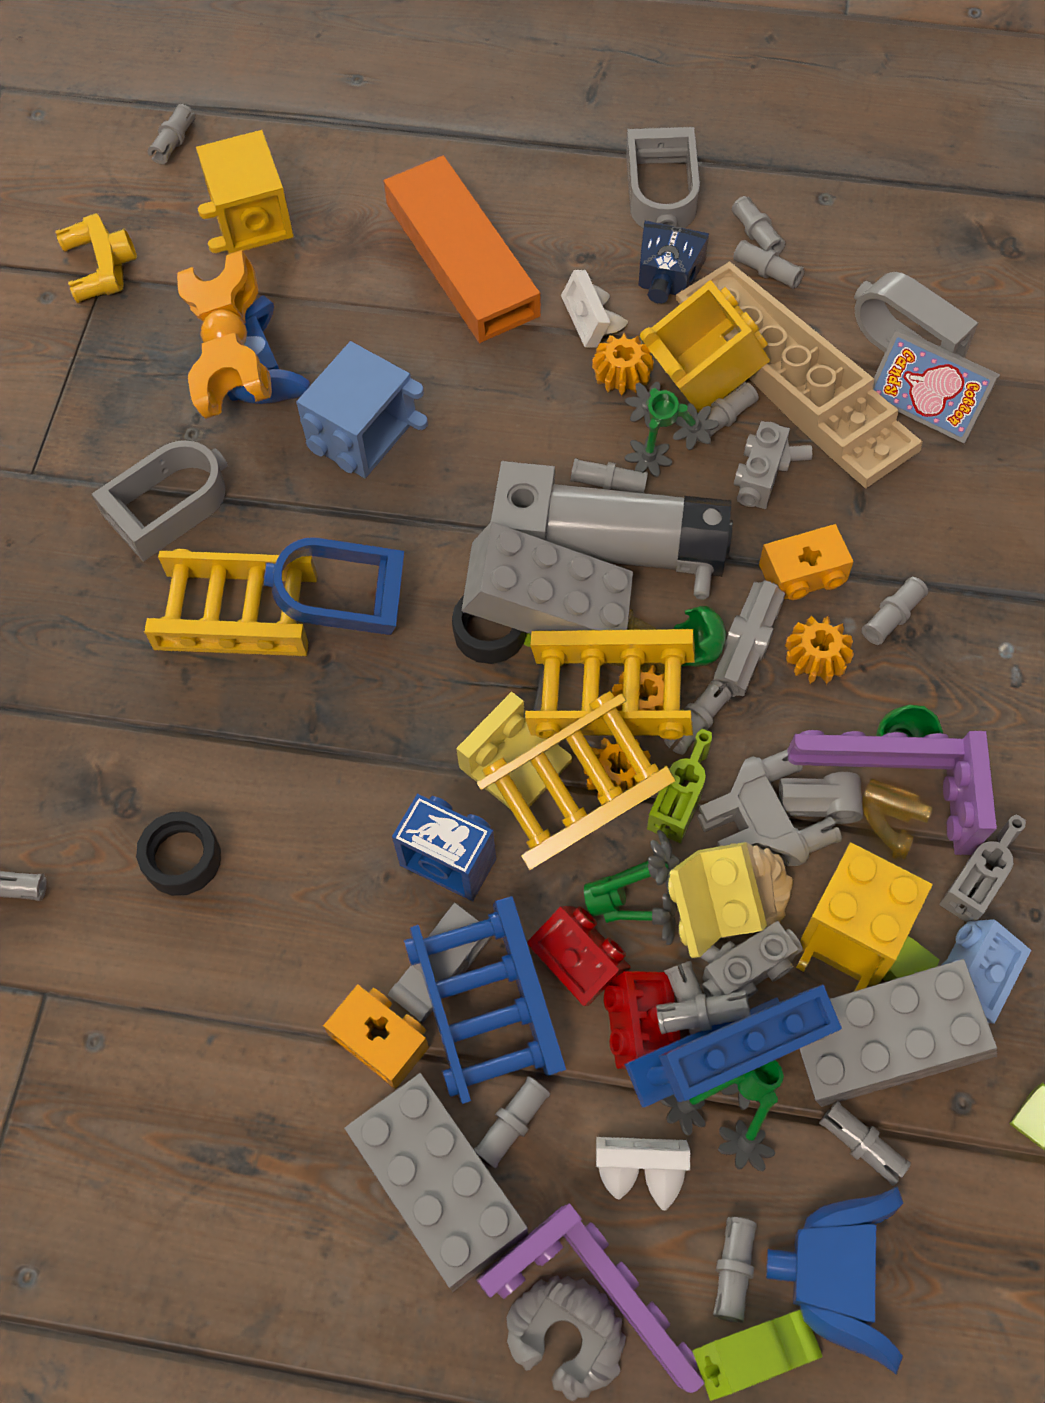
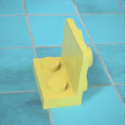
M511 691L456 748L459 768L476 782L486 777L482 770L495 761L504 757L508 764L547 740L530 734L524 717V701ZM558 744L545 751L546 756L558 775L572 762L571 754ZM530 761L509 774L529 807L547 789ZM495 783L485 788L510 809Z
M746 842L697 850L670 871L668 890L673 902H677L681 918L679 923L680 938L683 944L688 946L691 958L701 957L721 937L760 932L767 927Z

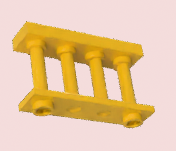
M187 549L159 551L158 558L166 576L172 577L165 616L160 619L147 618L144 632L153 650L307 656L309 642L303 624H297L296 620L287 616L283 611H281V618L277 623L257 622L266 562L276 563L279 555L191 552ZM304 556L293 560L282 572V581H286L285 589L297 602H299L301 582H317V572L312 556ZM188 577L210 578L204 616L199 620L181 619ZM225 579L248 580L242 619L237 622L219 621Z
M693 629L531 631L530 646L536 664L544 665L541 711H525V720L531 735L548 739L592 712L593 710L589 704L599 698L600 666L604 663L624 664L623 695L627 701L622 704V711L618 712L632 735L660 736L669 740L679 739L683 736H693L691 710L680 711L681 665L684 663H695ZM564 663L584 664L581 711H557L560 666ZM644 663L665 664L663 711H639L640 665ZM602 717L580 730L583 735H613Z
M611 691L605 693L589 704L593 710L589 714L508 764L504 757L482 770L486 777L477 782L479 788L482 790L495 783L529 839L526 843L530 849L521 855L529 870L676 781L667 765L659 770L655 763L650 764L616 708L627 701L622 693L616 697L613 696ZM600 717L603 718L637 773L634 775L637 784L624 792L619 785L614 786L580 731ZM565 739L601 795L597 798L601 806L588 814L583 807L578 808L545 754V751ZM529 761L565 817L562 819L565 828L552 836L548 829L543 831L509 775Z

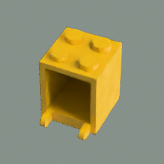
M262 130L196 147L211 202L201 204L198 207L199 216L203 219L217 217L223 235L209 240L208 246L212 253L227 250L228 254L239 250L245 251L294 237L284 190Z
M709 280L652 328L648 327L640 333L641 340L687 400L694 405L698 413L705 406L709 405L711 407V404L718 398L723 399L770 362L769 357L764 351L768 343L758 331V326L747 312L743 313L731 292L726 287L719 290L712 280ZM735 328L738 334L727 342L724 336Z
M850 842L800 939L804 953L796 968L804 972L813 956L858 980L859 982L854 992L865 989L867 986L878 985L896 961L933 884Z

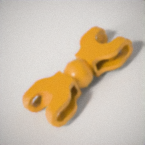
M239 250L226 255L225 269L218 277L211 281H203L194 273L193 267L179 271L177 274L179 296L190 305L193 314L203 321L200 332L203 341L201 344L202 354L188 374L190 396L193 405L207 419L222 413L223 398L228 391L236 386H244L255 397V402L270 398L272 396L270 373L260 363L256 353L244 345L247 338V329L244 324L246 323L245 313L258 294L254 267L245 253Z

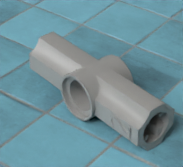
M765 580L753 583L740 616L736 615L724 646L726 650L714 674L713 681L723 684L719 688L720 692L727 687L732 697L745 695L758 661L762 662L774 631V628H772L783 605L785 593L778 588V585Z

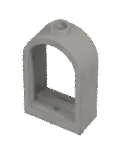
M694 127L627 129L626 160L632 218L642 228H644L645 220L686 228L696 216L700 186ZM686 162L689 195L685 199L673 204H659L650 201L641 193L638 186L637 164Z
M899 272L887 273L874 284L868 281L863 282L854 295L856 300L855 317L861 331L873 345L883 352H886L892 336L898 328L924 339L898 321L888 310L886 302L942 341L940 347L963 358L966 357L978 322L910 276Z
M176 441L157 449L93 492L92 496L102 516L144 562L208 518L220 507L226 491L221 471L228 467V465L216 448L210 450L206 446L194 441ZM185 468H199L210 473L207 482L201 489L145 527L126 507L127 504L176 471Z

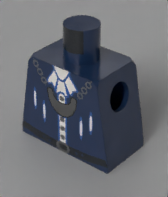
M645 220L638 285L649 290L648 298L652 302L658 304L665 303L668 300L669 294L676 295L693 284L706 260L709 233Z

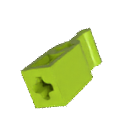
M705 729L699 730L695 737L690 759H679L670 767V771L676 781L659 791L649 813L647 830L656 834L658 830H661L667 838L682 843L702 796L706 775L700 763L708 757L712 732ZM684 780L689 781L687 787L681 785ZM674 806H676V808H675V810H674V812H673V814H672V817H670V815H671V813H672V811H673V809H674Z
M801 1309L692 1350L710 1401L730 1395L823 1357L813 1330L803 1319Z

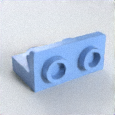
M996 920L968 921L958 931L956 943L947 960L942 965L961 959L965 960L987 1022L995 1023L1031 949Z

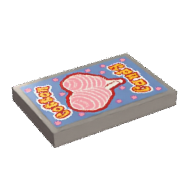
M898 328L895 330L874 376L873 390L897 408L899 413L965 443L1000 374Z

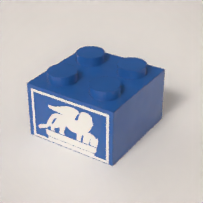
M417 794L392 835L401 867L472 902L496 861L494 833L490 829V825L476 815L468 814L465 817L453 811L449 803L435 796H431L428 799Z

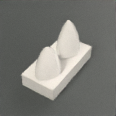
M586 270L573 271L561 297L584 347H597L604 335L620 331L628 324V320L604 309L603 305L608 301L610 295L600 287L592 284Z
M596 1137V1167H599L600 1177L604 1186L618 1200L633 1187L638 1177L639 1169H644L650 1194L658 1206L665 1211L678 1196L684 1182L685 1171L690 1170V1149L687 1140Z

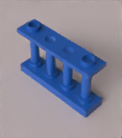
M513 896L495 901L493 904L494 913L488 914L489 919L425 939L422 937L419 925L410 927L411 938L404 940L411 966L420 965L450 1068L442 1070L449 1096L458 1095L462 1104L471 1101L467 1089L468 1086L532 1065H534L535 1069L542 1067L545 1075H552L566 1070ZM494 936L495 939L503 938L508 955L502 956L501 962L437 982L435 981L428 956ZM506 978L508 982L516 980L521 998L514 999V1005L448 1025L441 999ZM517 1022H521L522 1025L529 1023L534 1041L528 1043V1048L461 1069L454 1045L455 1042Z
M820 985L782 1002H779L778 997L750 1008V1016L737 1022L712 1025V1030H700L625 1063L642 1108L675 1094L677 1102H682L842 1029V1026L824 985Z

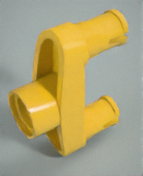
M95 213L84 217L82 222L56 230L58 242L64 252L92 242L99 266L96 269L97 272L75 281H69L70 291L77 303L104 293L111 295L123 290L122 264L137 259L135 247L125 228L109 234L99 215Z

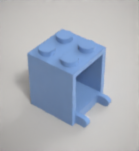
M350 341L296 401L307 447L318 456L325 455L332 459L344 471L348 473L354 472L366 479L410 426L418 430H423L427 427V417L415 410L414 399H419L424 394L422 384L411 379V375L407 371Z

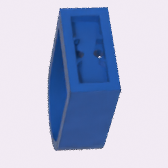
M303 538L288 545L280 553L276 563L266 562L263 586L272 587V594L278 607L287 616L296 621L391 635L397 622L404 551L322 538ZM304 556H316L379 566L373 615L303 605L295 601L287 593L282 581V572L290 562Z

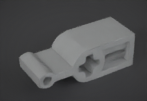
M1017 814L1012 816L998 833V842L988 841L982 843L966 862L939 905L966 923L968 921H978L1013 867V856L1007 847L1023 831L1026 820ZM986 863H989L992 866L991 870H988L985 867ZM972 888H975V891L969 898L968 895L970 891L972 890Z
M454 902L428 937L479 921ZM491 937L428 956L435 981L465 973ZM420 965L410 966L401 979L392 987L388 996L420 1022H424L433 1009Z

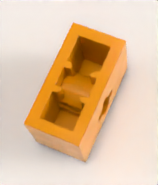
M836 524L764 544L759 566L766 581L778 585V588L785 593L784 600H798L809 592L822 588L832 590L847 582L854 561Z
M357 984L323 1027L334 1041L396 1090L429 1049L426 1037L423 1036L426 1029L410 1015L406 1014L403 1018H400L389 1008L393 1005L392 1002L377 989L372 988L367 992ZM374 1027L380 1031L386 1028L388 1036L385 1040L379 1036L373 1038L371 1031Z

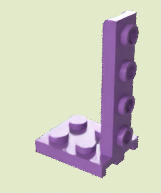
M808 730L795 734L787 749L788 760L793 765L947 769V776L943 782V796L945 801H950L951 815L947 820V836L954 843L955 855H972L997 829L986 731H969L963 739L949 738L948 735L940 733L919 738L907 737L906 734L900 732L888 733L883 736H866L865 733L859 731H850L841 735H824L822 731Z
M570 1203L561 1206L475 1279L488 1297L491 1298L495 1293H498L504 1299L526 1280L521 1273L523 1269L533 1261L537 1266L544 1265L563 1248L559 1239L564 1236L674 1383L690 1393L697 1391L705 1384L696 1373L699 1368L693 1352L684 1342L678 1346L674 1344L665 1332L670 1326L666 1317L652 1301L647 1306L644 1305L634 1291L639 1286L636 1278L623 1262L616 1266L603 1251L609 1246L604 1236L592 1222L585 1227L581 1222V1217Z

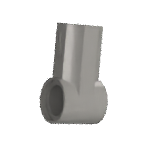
M836 772L825 776L823 779H780L778 799L787 816L832 817L836 824L855 823L863 818L861 780L858 774Z

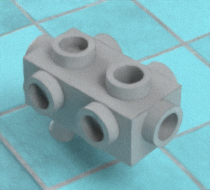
M761 421L756 435L749 434L744 450V456L749 457L746 465L740 463L736 472L734 485L740 487L737 502L747 507L766 509L778 471H788L790 461L812 460V446H789L788 436L790 428L779 426L773 422Z
M778 921L738 946L732 941L724 944L721 949L712 945L700 957L710 963L705 967L702 976L704 981L702 989L707 997L727 995L746 990L747 998L749 999L758 991L755 985L768 977L774 982L794 968L791 962L797 954L803 951L802 945L797 936L790 929L784 930Z

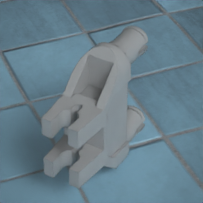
M787 750L762 760L754 756L745 759L731 792L699 807L701 814L697 816L704 832L732 821L735 822L740 832L718 841V847L720 845H730L731 843L747 842L752 846L757 845L763 850L769 848L773 854L780 855L786 866L802 865L807 862L810 853L831 844L839 843L842 840L839 828L832 829V826L836 824L832 817H828L802 830L793 827L771 786V782L803 770L802 765H793L789 762Z

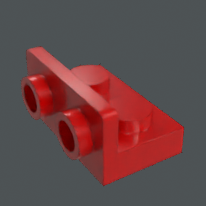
M560 906L527 941V944L583 1006H589L616 976L624 971H628L631 966L624 960L626 953L623 948L609 937L605 939L595 929L597 922L587 910L580 906L577 908L574 906Z
M624 971L616 976L605 989L604 1006L609 1013L611 1028L609 1044L610 1050L615 1057L617 1069H626L625 1063L681 1039L680 1030L661 1034L657 1005L675 1003L673 988L665 972Z

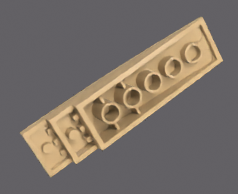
M731 262L726 263L676 294V300L681 304L709 280H712L719 290L726 287L738 302L740 309L743 313H748L758 326V331L768 343L764 351L769 357L770 362L749 379L801 431L864 488L869 487L921 451L923 441L897 421L898 409L873 390V377ZM734 328L724 336V339L728 342L738 334L737 330Z

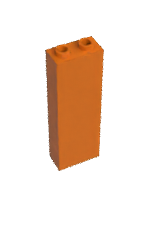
M444 155L383 180L387 206L479 343L541 316L539 290Z

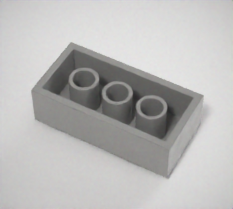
M491 521L472 542L461 611L530 634L531 631L627 630L633 571Z
M964 959L831 998L830 1001L842 1029L800 1048L815 1100L821 1107L834 1104L837 1100L841 1102L997 1057L996 1043Z
M421 1073L344 1127L452 1292L528 1235L527 1226Z

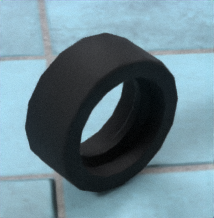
M463 595L455 605L452 616L453 634L456 645L462 653L476 662L487 664L503 662L517 654L525 642L526 632L512 628L510 633L503 638L490 642L481 641L469 635L466 626L472 614L461 611Z
M170 812L156 818L143 830L137 842L136 858L141 872L158 891L172 896L189 895L203 889L214 878L220 866L221 848L211 827L201 817L188 812ZM189 832L195 834L203 845V855L199 863L190 871L180 875L164 874L155 862V854L159 846L168 837L175 834Z

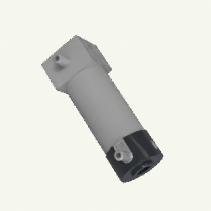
M501 461L491 521L608 563L673 569L676 572L696 574L694 596L700 600L709 597L711 576H723L725 559L729 557L733 520H730L731 500L693 496L674 497L555 484V466Z

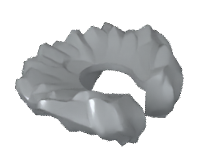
M553 1276L549 1279L548 1283L543 1280L538 1281L529 1292L523 1293L522 1298H518L512 1304L506 1317L509 1331L507 1343L515 1362L522 1365L526 1371L531 1370L542 1361L544 1336L552 1324L558 1321H567L578 1328L582 1337V1347L579 1354L574 1359L562 1364L555 1370L552 1376L554 1390L562 1391L570 1401L589 1397L591 1391L606 1387L619 1375L620 1367L618 1362L625 1346L626 1338L621 1332L622 1318L616 1317L614 1307L610 1305L607 1294L600 1293L595 1285H589L583 1278L575 1281L569 1276L559 1279V1276Z

